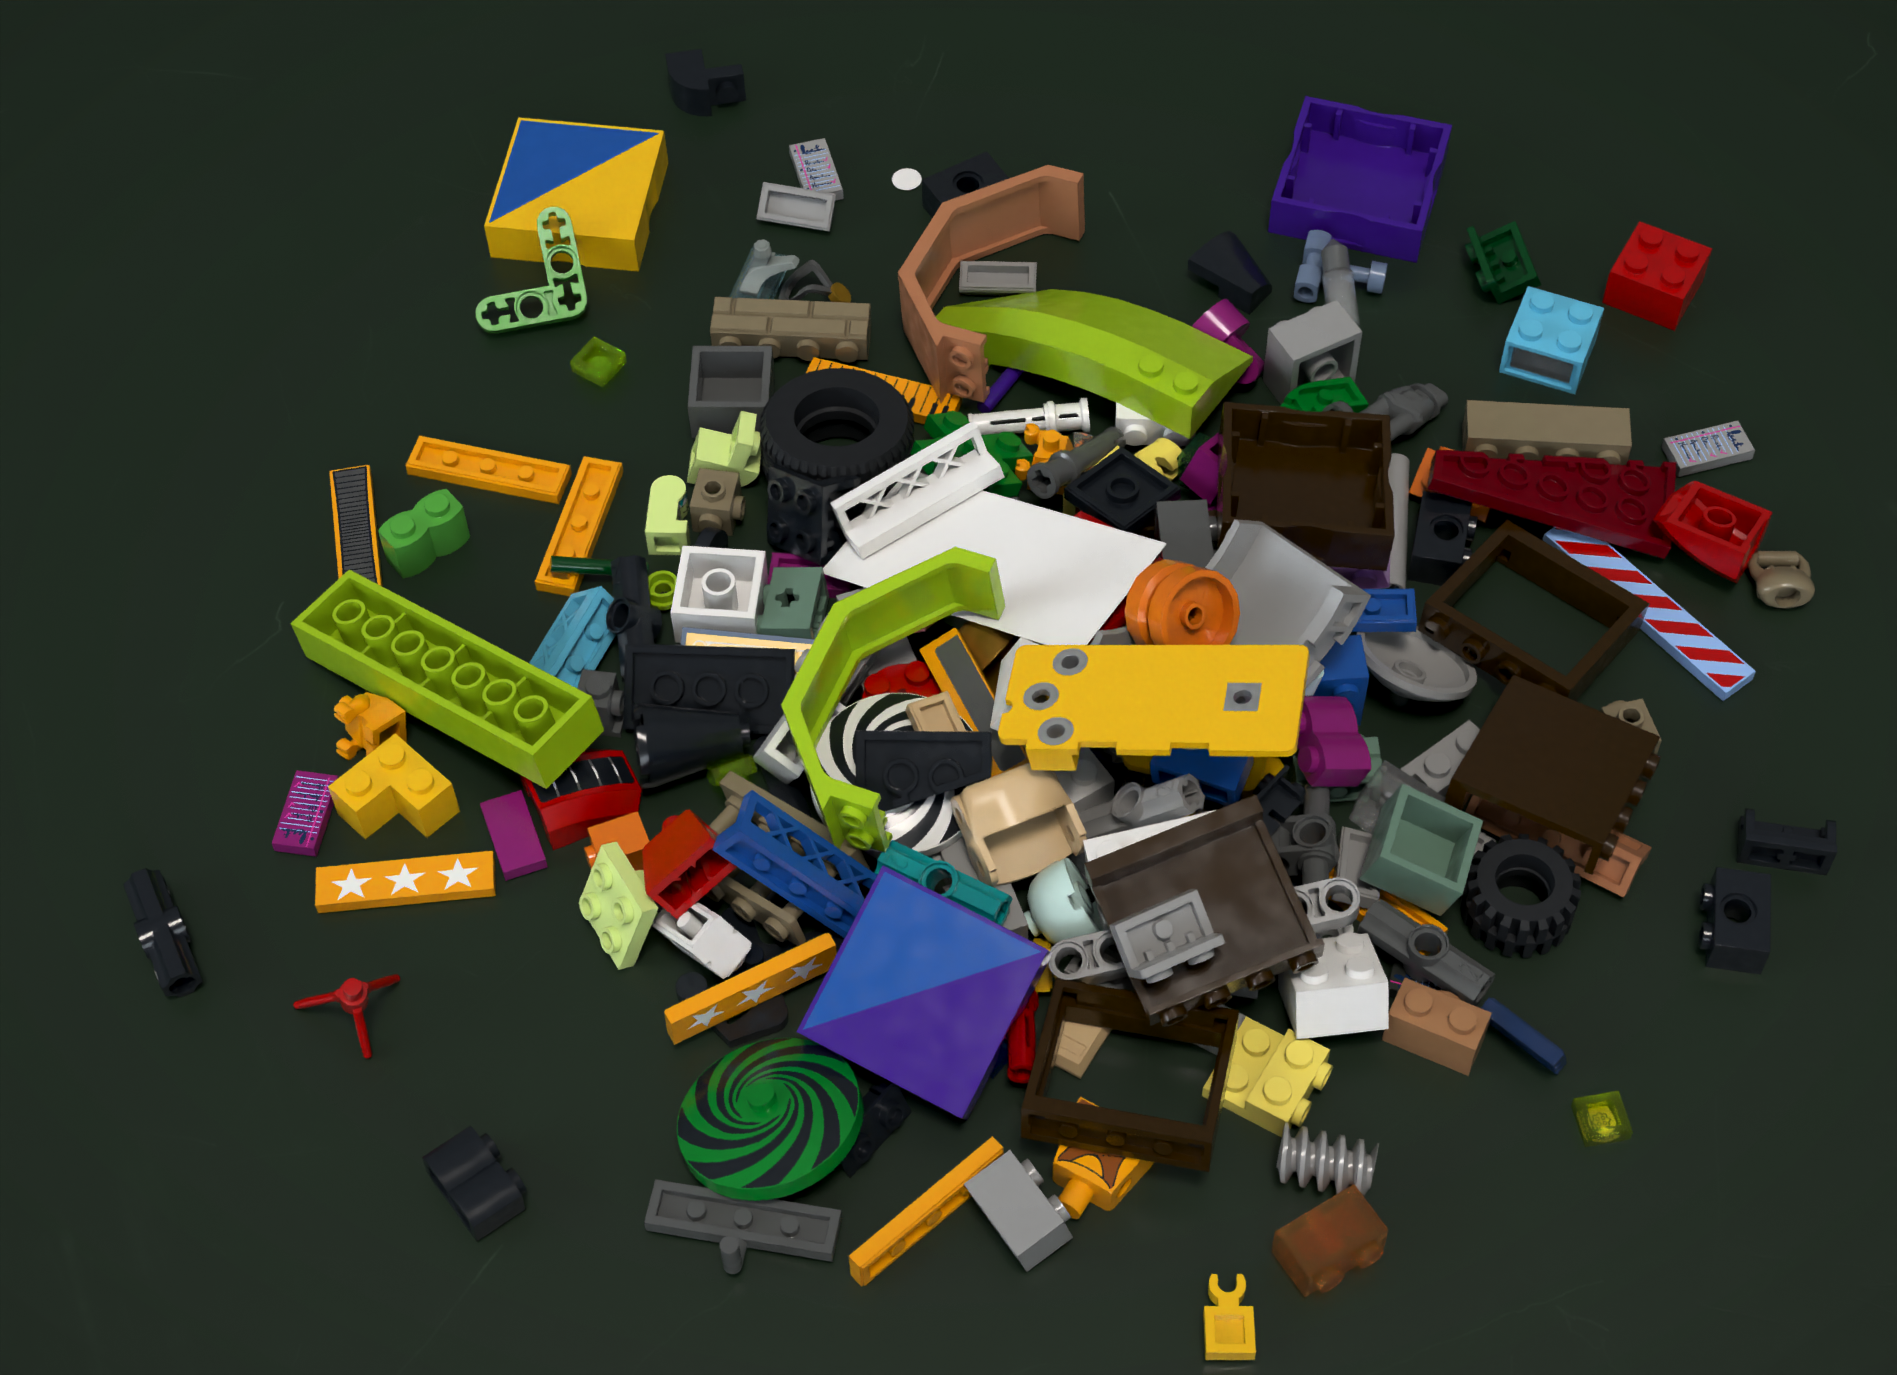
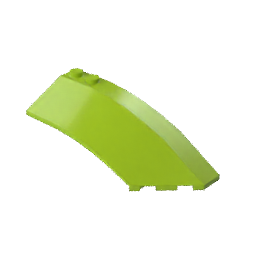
M1048 289L1033 293L945 306L936 316V319L944 324L987 335V342L984 345V357L988 358V366L993 364L1019 369L1088 390L1117 402L1188 439L1194 435L1253 362V356L1181 321L1117 298L1088 292Z

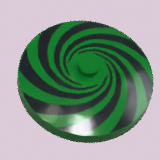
M773 1038L758 1041L723 1056L708 1067L693 1083L681 1104L678 1114V1144L692 1174L710 1190L739 1200L760 1201L781 1198L815 1184L833 1171L847 1156L856 1142L863 1122L864 1106L862 1093L849 1064L836 1052L814 1041L800 1038Z

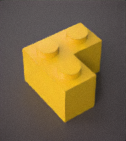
M396 733L328 786L337 814L365 840L398 813L428 838L460 812L452 783Z

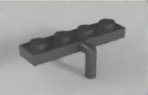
M655 1179L644 1225L646 1231L719 1243L724 1270L729 1274H736L742 1269L747 1248L833 1262L842 1221V1211L778 1199L760 1201L733 1199L720 1195L709 1188Z

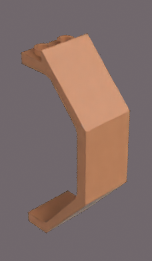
M1045 165L942 202L898 271L903 331L941 403L947 393L982 403L985 402L990 393V387L986 386V373L989 370L987 365L988 358L984 357V345L987 342V335L944 324L936 319L932 311L956 270L960 267V261H975L1043 234H1054L1080 241L1085 232L1084 173Z

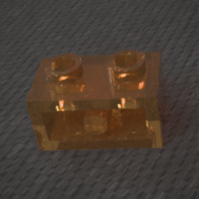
M1354 1184L1275 1231L1271 1251L1304 1297H1307L1318 1289L1321 1293L1333 1289L1344 1279V1273L1357 1265L1364 1269L1380 1259L1384 1254V1246L1389 1229Z

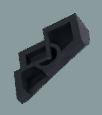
M1230 230L1212 238L1188 259V270L1219 287L1218 298L1222 300L1227 298L1236 308L1249 315L1272 292V285L1236 234Z

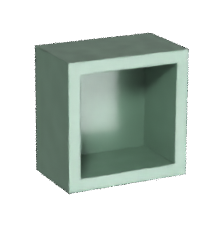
M1402 783L1380 809L1359 879L1441 916L1463 894L1483 820Z

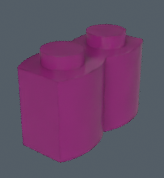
M1304 696L1297 745L1299 749L1298 766L1312 787H1358L1372 768L1370 753L1365 740L1358 733L1357 718L1350 701L1345 696Z

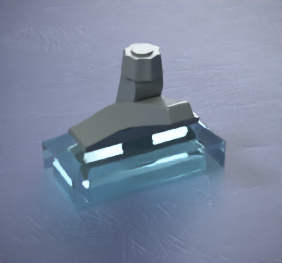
M765 239L757 240L754 243V248L750 250L729 297L774 299L786 271L795 269L800 259L795 255L772 252L770 242Z

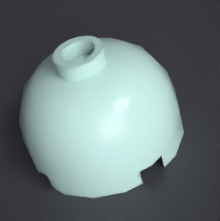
M1069 858L1057 860L1038 872L1030 883L1027 894L1030 910L1024 912L1028 927L1035 937L1043 934L1052 945L1065 939L1103 931L1096 901L1091 903L1085 891L1089 887Z

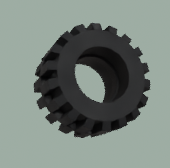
M1519 833L1518 839H1512L1510 834L1500 836L1498 844L1490 840L1484 844L1483 851L1478 850L1475 853L1461 896L1460 909H1464L1462 918L1465 925H1472L1470 933L1476 940L1483 937L1486 940L1484 944L1486 948L1491 951L1495 947L1503 949L1502 955L1512 957L1513 952H1520L1521 958H1531L1534 950L1543 955L1549 952L1551 944L1557 947L1563 941L1565 934H1568L1580 900L1581 890L1579 888L1581 879L1580 874L1574 873L1576 865L1571 858H1562L1564 850L1556 845L1554 848H1550L1547 846L1548 840L1539 837L1538 841L1529 840V834ZM1510 886L1522 887L1533 892L1541 900V903L1534 905L1518 904L1506 898L1499 889Z

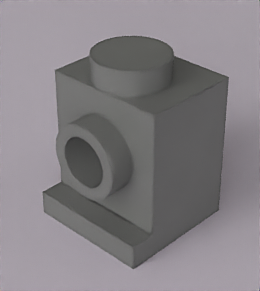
M582 669L577 689L592 696L604 727L601 736L621 738L624 718V691L619 690L616 673Z

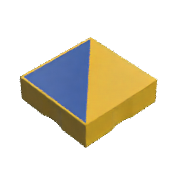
M518 117L484 224L491 258L544 262L537 231V219L544 209L559 207L564 209L571 218L580 265L639 272L650 233V215L659 200L668 166L664 131ZM556 216L549 217V224L543 225L544 229H551L554 244H546L547 249L558 244L571 245L570 240L561 242L560 227L566 224L565 222H558ZM558 253L551 260V262L573 263V259L566 253Z

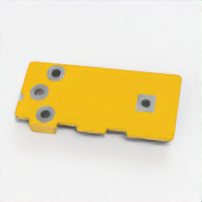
M1023 645L1016 650L1005 698L1006 704L1012 706L1010 711L1002 713L998 736L1000 742L1004 745H1026L1025 749L1032 770L1076 771L1081 747L1116 748L1117 755L1171 756L1172 748L1208 749L1209 756L1289 757L1297 751L1310 660L1309 650L1304 645ZM1041 695H1045L1047 700L1043 703L1034 702ZM1241 696L1251 697V700L1245 704L1235 702Z

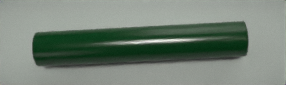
M551 556L550 572L612 576L611 561L613 560ZM646 562L647 570L649 572V563Z

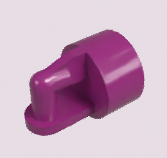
M1226 298L1207 310L1192 327L1253 356V362L1237 380L1238 383L1249 384L1259 378L1260 373L1264 371L1265 363L1241 338L1248 330L1250 322Z

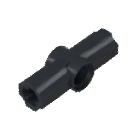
M638 555L619 556L611 561L614 600L607 610L606 625L610 632L617 634L622 682H624L625 644H655L654 639L659 634L662 626L661 611L658 607L651 605L646 558Z
M147 868L132 873L129 880L123 885L137 920L134 922V927L147 958L152 960L153 969L165 996H177L179 998L195 992V988L203 981L188 944L192 942L177 905H173L164 877L160 870H149Z

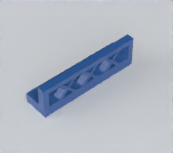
M753 790L744 795L736 822L716 837L712 849L843 938L846 937L865 900L858 884H863L871 889L877 877V874ZM754 811L765 818L770 832L763 831L751 822ZM788 836H792L800 841L806 856L802 857L793 851L787 838ZM823 860H828L836 866L841 880L837 881L828 874Z

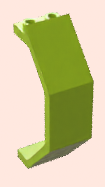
M955 546L834 603L781 706L834 846L840 849L846 839L856 848L862 850L873 848L886 853L893 838L892 833L884 829L888 821L887 817H885V811L878 809V804L881 800L880 794L829 777L823 771L816 753L818 742L858 664L866 656L958 611H970L999 620L1005 609V601L996 558Z

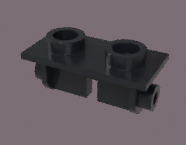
M1287 764L1275 777L1268 773L1253 791V794L1257 795L1264 810L1263 821L1270 836L1280 827V824L1269 816L1270 813L1284 823L1304 803V796L1306 794L1304 787L1297 782L1290 783L1285 779L1290 768Z
M881 1082L879 1086L872 1085L868 1093L863 1097L864 1114L859 1135L850 1152L841 1162L845 1173L850 1178L870 1159L872 1154L912 1112L899 1086L893 1082L890 1085Z

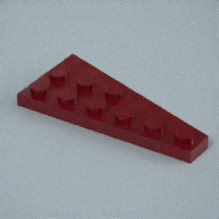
M1436 450L1431 460L1427 489L1665 559L1671 549L1672 540L1664 534L1653 518L1667 498L1675 492L1677 462L1663 461L1660 467L1644 466L1643 460H1628L1626 465L1609 464L1604 458L1544 455L1542 460L1538 461L1525 460L1523 454L1509 453L1506 459L1489 458L1483 452Z

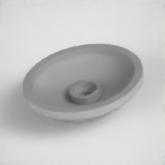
M1416 626V632L1356 633V635H1361L1367 668L1382 685L1401 697L1425 702H1451L1468 696L1477 682V673L1473 664L1418 631V626Z

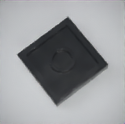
M1120 447L1064 488V498L1081 511L1116 529L1134 533L1156 516V502L1179 500L1181 498V487L1123 447Z

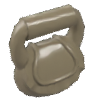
M1757 551L1748 564V571L1756 582L1757 598L1761 599L1766 605L1782 609L1795 608L1806 604L1812 599L1815 587L1810 578V566L1797 551Z

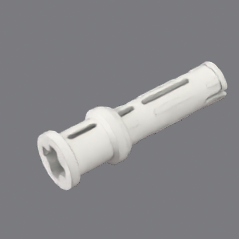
M1087 397L1080 398V401L1076 403L1055 404L1053 401H1047V403H1043V408L968 414V421H973L978 426L981 435L999 434L1001 432L1022 434L1029 423L1036 424L1039 430H1055L1057 432L1082 430L1084 434L1090 433ZM1077 416V417H1071V418H1060V417ZM1035 419H1044L1041 421H1032ZM1025 421L1020 423L991 425L992 423Z

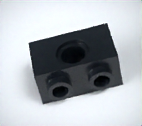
M986 151L922 179L923 207L933 218L942 202L1009 179V177Z
M1423 491L1407 580L1442 586L1472 555L1473 549L1465 548L1466 540H1474L1478 519L1476 516H1470L1472 502L1449 495Z
M1716 867L1710 884L1703 883L1700 894V910L1707 911V922H1702L1699 933V948L1706 949V967L1761 974L1771 949V874ZM1727 917L1737 919L1740 923L1733 922Z

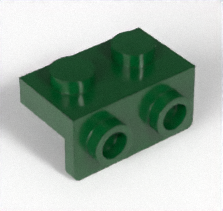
M1516 221L1480 237L1474 225L1466 228L1471 242L1465 244L1466 250L1473 265L1480 264L1482 269L1475 272L1483 292L1491 291L1498 304L1525 293L1528 286L1536 288L1542 285Z

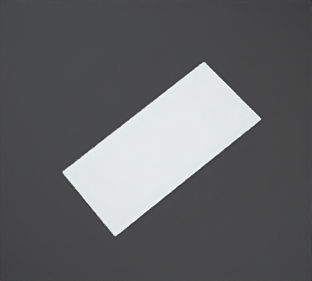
M921 472L918 475V477L922 478L928 476L927 474ZM897 482L885 498H891L898 494L903 483ZM982 490L865 559H862L851 544L846 541L826 564L823 571L825 575L868 588L956 546L996 558L1005 609L999 620L970 611H958L951 615L1043 645H1087L1095 636L1097 630L1102 627L1128 594L1136 577L1155 560L1166 546V543Z

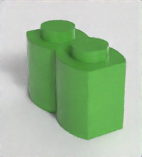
M447 489L428 494L415 505L413 510L404 511L392 516L378 530L386 560L402 578L412 577L423 572L435 561L436 557L455 552L470 538L464 508Z

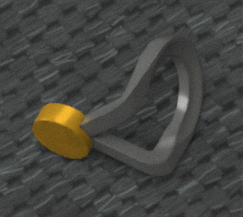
M809 260L799 267L787 279L778 297V300H801L806 294L815 293L828 296L831 302H851V295L848 289L841 283L836 282L833 284L815 260ZM811 271L817 275L824 285H807L789 299V295L796 283Z

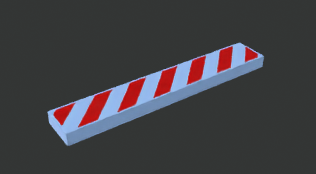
M1553 527L1544 534V542L1648 602L1649 606L1640 629L1722 701L1753 680L1756 671L1607 542L1557 527Z

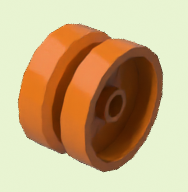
M1169 559L1150 564L1136 577L1128 592L1124 611L1127 630L1137 645H1230L1237 632L1240 617L1238 594L1229 579L1217 571Z

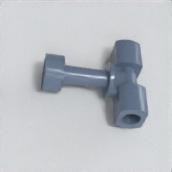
M1310 230L1308 232L1303 254V264L1299 267L1294 289V298L1301 302H1316L1321 282L1329 285L1330 278L1324 276L1321 250L1331 240V234L1322 230ZM1372 261L1371 268L1350 265V274L1338 279L1366 283L1367 292L1382 294L1388 263Z

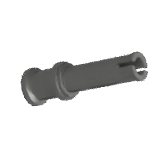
M1109 427L1104 432L1071 451L1059 450L1051 455L1048 462H1039L1032 465L1027 472V482L1030 489L1040 498L1048 499L1057 494L1060 487L1068 486L1079 478L1083 471L1097 464L1117 445L1124 448L1126 440H1121L1114 444L1115 440L1124 436L1123 432L1116 427Z

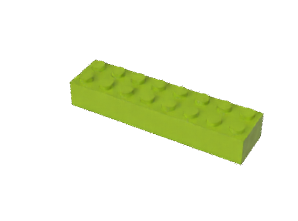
M350 569L290 623L307 658L373 694L389 698L407 713L545 789L604 731L591 695Z

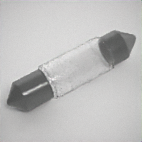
M1331 239L1321 250L1325 303L1328 304L1338 300L1359 327L1360 319L1353 271L1350 268L1348 248L1337 240Z

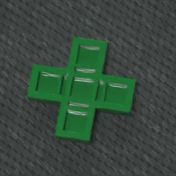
M956 411L928 414L924 429L933 439L915 440L910 454L918 453L970 423L968 418L961 412ZM1013 432L981 435L987 451L1000 464L1005 476L983 491L1004 497L1018 496L1022 482L1012 470H1015L1017 460L1026 459L1031 465L1034 455ZM971 439L957 447L954 457L960 458L974 450ZM931 461L922 467L928 476L934 472L938 462Z

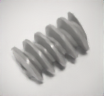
M1285 1122L1276 1164L1280 1182L1286 1184L1293 1172H1297L1299 1187L1305 1188L1312 1176L1316 1177L1318 1191L1324 1192L1332 1180L1335 1181L1337 1195L1342 1197L1348 1187L1354 1185L1356 1200L1362 1201L1371 1187L1379 1143H1376L1370 1154H1366L1364 1139H1357L1352 1149L1347 1150L1345 1135L1340 1134L1333 1145L1329 1146L1327 1133L1323 1130L1318 1133L1313 1142H1310L1308 1128L1302 1126L1295 1138H1292L1289 1123Z

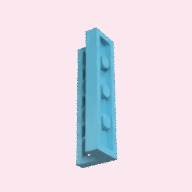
M602 586L572 593L529 664L578 688L582 669L595 671L616 636L615 633L608 630L606 625L607 610L614 598Z

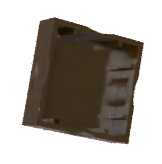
M1224 402L1218 435L1217 550L1234 519L1260 521L1327 566L1387 571L1395 537L1393 491L1388 478L1392 457L1390 415L1344 411L1309 412L1282 406Z

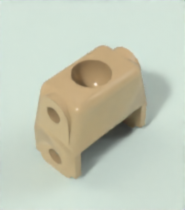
M1030 763L967 786L961 794L951 797L952 811L964 837L970 861L979 881L995 888L999 885L1027 879L1037 875L1038 872L1057 860L1060 861L1071 854L1077 856L1084 853L1083 840H1087V833L1073 802L1062 788L1055 771L1032 770Z

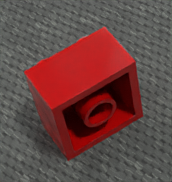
M1639 221L1610 270L1602 303L1675 331L1703 282L1713 248Z

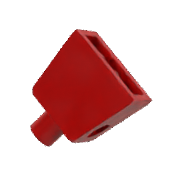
M690 809L685 810L680 815L668 817L662 824V831L648 842L642 850L646 894L676 919L737 867L712 850L716 837L719 834Z

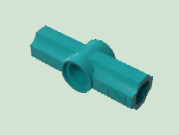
M894 840L890 842L886 853L881 852L877 859L875 870L877 875L882 866H885L934 891L936 884L940 880L951 878V887L940 895L1001 926L1009 914L1012 897L1009 894L956 870L954 866L946 861H936Z

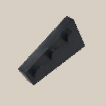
M856 731L855 786L879 793L881 796L878 804L879 810L888 811L992 777V732Z

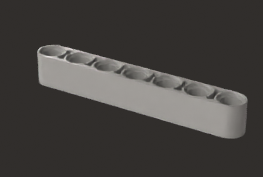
M1336 877L1294 887L1303 908L1307 912L1306 915L1315 934L1344 928L1351 925L1357 919L1360 911V892L1351 880ZM1334 894H1344L1350 898L1352 905L1343 912H1336L1328 907L1326 901ZM1109 930L1065 939L1056 943L1050 949L1052 956L1048 966L1055 981L1057 978L1095 985L1129 976L1122 961L1111 964L1102 959L1104 951L1109 946L1115 945ZM1068 955H1075L1082 959L1081 967L1072 974H1065L1058 970L1060 960Z

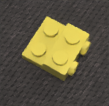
M1246 1016L1237 1031L1223 1107L1282 1137L1285 1122L1289 1123L1290 1129L1293 1124L1298 1127L1303 1124L1312 1105V1102L1308 1100L1314 1088L1321 1091L1327 1083L1333 1069V1065L1328 1063L1330 1049L1309 1038L1296 1039L1295 1033L1291 1029H1288L1286 1034L1282 1035ZM1214 1070L1202 1090V1096L1207 1099Z

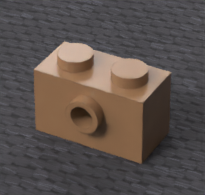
M1404 978L1390 1008L1389 1029L1384 1030L1382 1041L1469 1076L1485 1039L1492 1013L1460 1000L1458 996L1449 991H1437Z

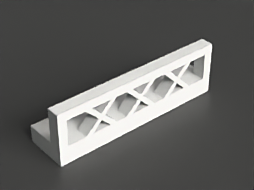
M971 421L830 504L846 540L859 556L865 559L1005 476L1000 464L987 451L978 426ZM971 439L974 450L960 458L954 457L957 447ZM931 461L938 462L932 474L925 478L918 477L924 465ZM894 482L903 483L898 494L891 498L883 497L889 485ZM860 502L867 503L863 514L849 521L845 511Z

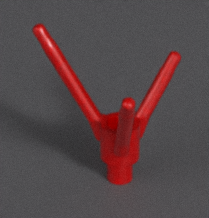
M394 974L370 982L349 978L339 989L297 1000L293 1003V1007L295 1009H302L339 1002L345 1012L353 1014L363 1057L369 1059L372 1056L363 1013L368 1005V994L398 983L400 976Z

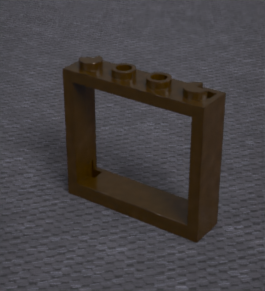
M1506 520L1425 602L1418 631L1461 656L1467 662L1492 675L1504 685H1507L1511 677L1516 675L1576 701L1639 632L1649 603L1509 520ZM1496 561L1610 628L1567 676L1452 607Z
M1056 978L1021 1108V1138L1209 1172L1237 1039L1239 1010L1223 1007L1206 1009L1203 1004L1187 1011L1188 1017L1176 1024L1163 1027L1161 1022L1150 1026L1136 992ZM1070 1021L1219 1048L1203 1125L1046 1097L1065 1022Z

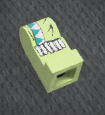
M666 475L659 477L652 483L650 488L645 528L649 555H681L682 546H690L691 544L688 521L682 520L689 511L686 485L677 476Z

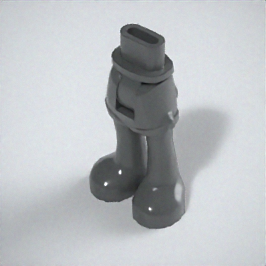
M1414 383L1410 386H1402L1384 392L1378 396L1377 401L1359 413L1390 415L1391 441H1393L1399 435L1414 433L1427 421L1436 417L1440 413L1441 407L1448 404V396L1444 391L1431 383L1425 385ZM1337 401L1327 405L1323 411L1353 412V409L1348 403Z

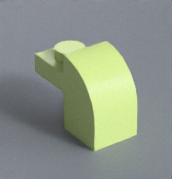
M741 411L732 434L700 427L690 453L687 483H696L699 468L737 472L740 475L741 487L754 481L759 474L761 460V436L759 431H755L757 414Z

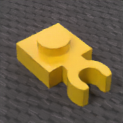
M1211 1274L1208 1295L1216 1306H1204L1205 1360H1255L1256 1345L1253 1306H1239L1244 1299L1246 1280L1243 1274H1237L1236 1289L1232 1292H1224L1219 1288L1217 1274Z

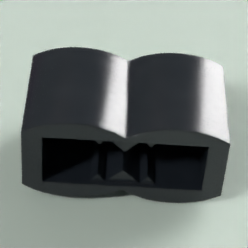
M469 1126L423 1156L422 1159L426 1172L433 1183L452 1206L467 1230L478 1241L525 1210L522 1194L527 1190L523 1181L512 1167L505 1171L496 1161V1159L501 1157V1154L487 1133L479 1136Z

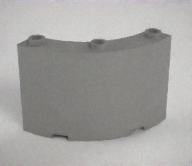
M1234 519L1219 549L1205 567L1217 571L1229 579L1238 594L1240 617L1237 632L1230 645L1306 646L1310 655L1306 688L1324 670L1325 667L1320 664V661L1329 652L1334 643L1344 644L1371 597L1370 594L1260 521ZM1127 626L1111 630H1097L1093 641L1090 643V645H1137L1129 634ZM1241 696L1235 702L1245 704L1251 700V697ZM1184 748V749H1186V750H1194V749H1198V748Z

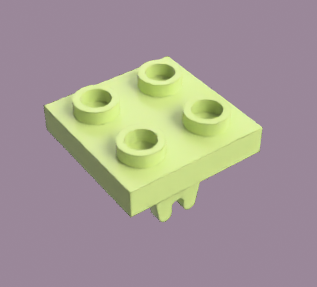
M616 841L601 845L580 897L579 905L583 917L589 920L599 936L603 950L611 956L618 970L635 965L650 927L654 923L653 920L659 913L657 912L658 907L654 900L646 894L644 870H634Z

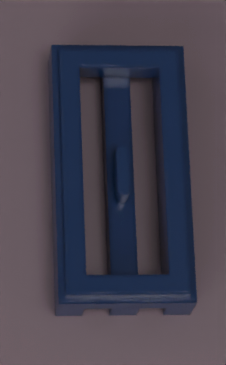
M1489 997L1483 1004L1481 1009L1492 1013L1489 1022L1491 1026L1554 1074L1558 1075L1567 1064L1565 1053L1561 1048L1496 999Z

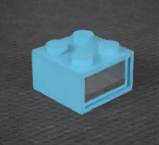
M1528 286L1505 341L1499 372L1575 395L1596 342L1604 308Z

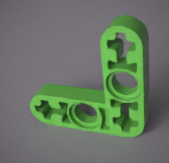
M548 207L539 214L537 219V231L549 286L484 298L476 308V320L485 332L498 334L573 320L585 312L587 294L572 221L564 209ZM556 216L558 222H565L566 225L560 227L561 242L570 240L571 245L558 244L550 249L546 248L547 243L554 244L551 229L543 228V225L549 224V217ZM566 253L573 259V267L569 272L558 273L552 269L551 260L556 254ZM577 277L578 283L570 282L572 295L580 297L581 301L575 303V310L568 311L566 305L559 304V301L565 297L563 284L555 287L554 281L566 282ZM536 298L542 303L543 311L538 317L527 318L521 313L520 306L525 299ZM514 301V311L518 322L511 323L510 314L500 316L499 324L491 325L489 319L482 318V315L488 313L489 306L495 305L497 311L509 310L507 302Z

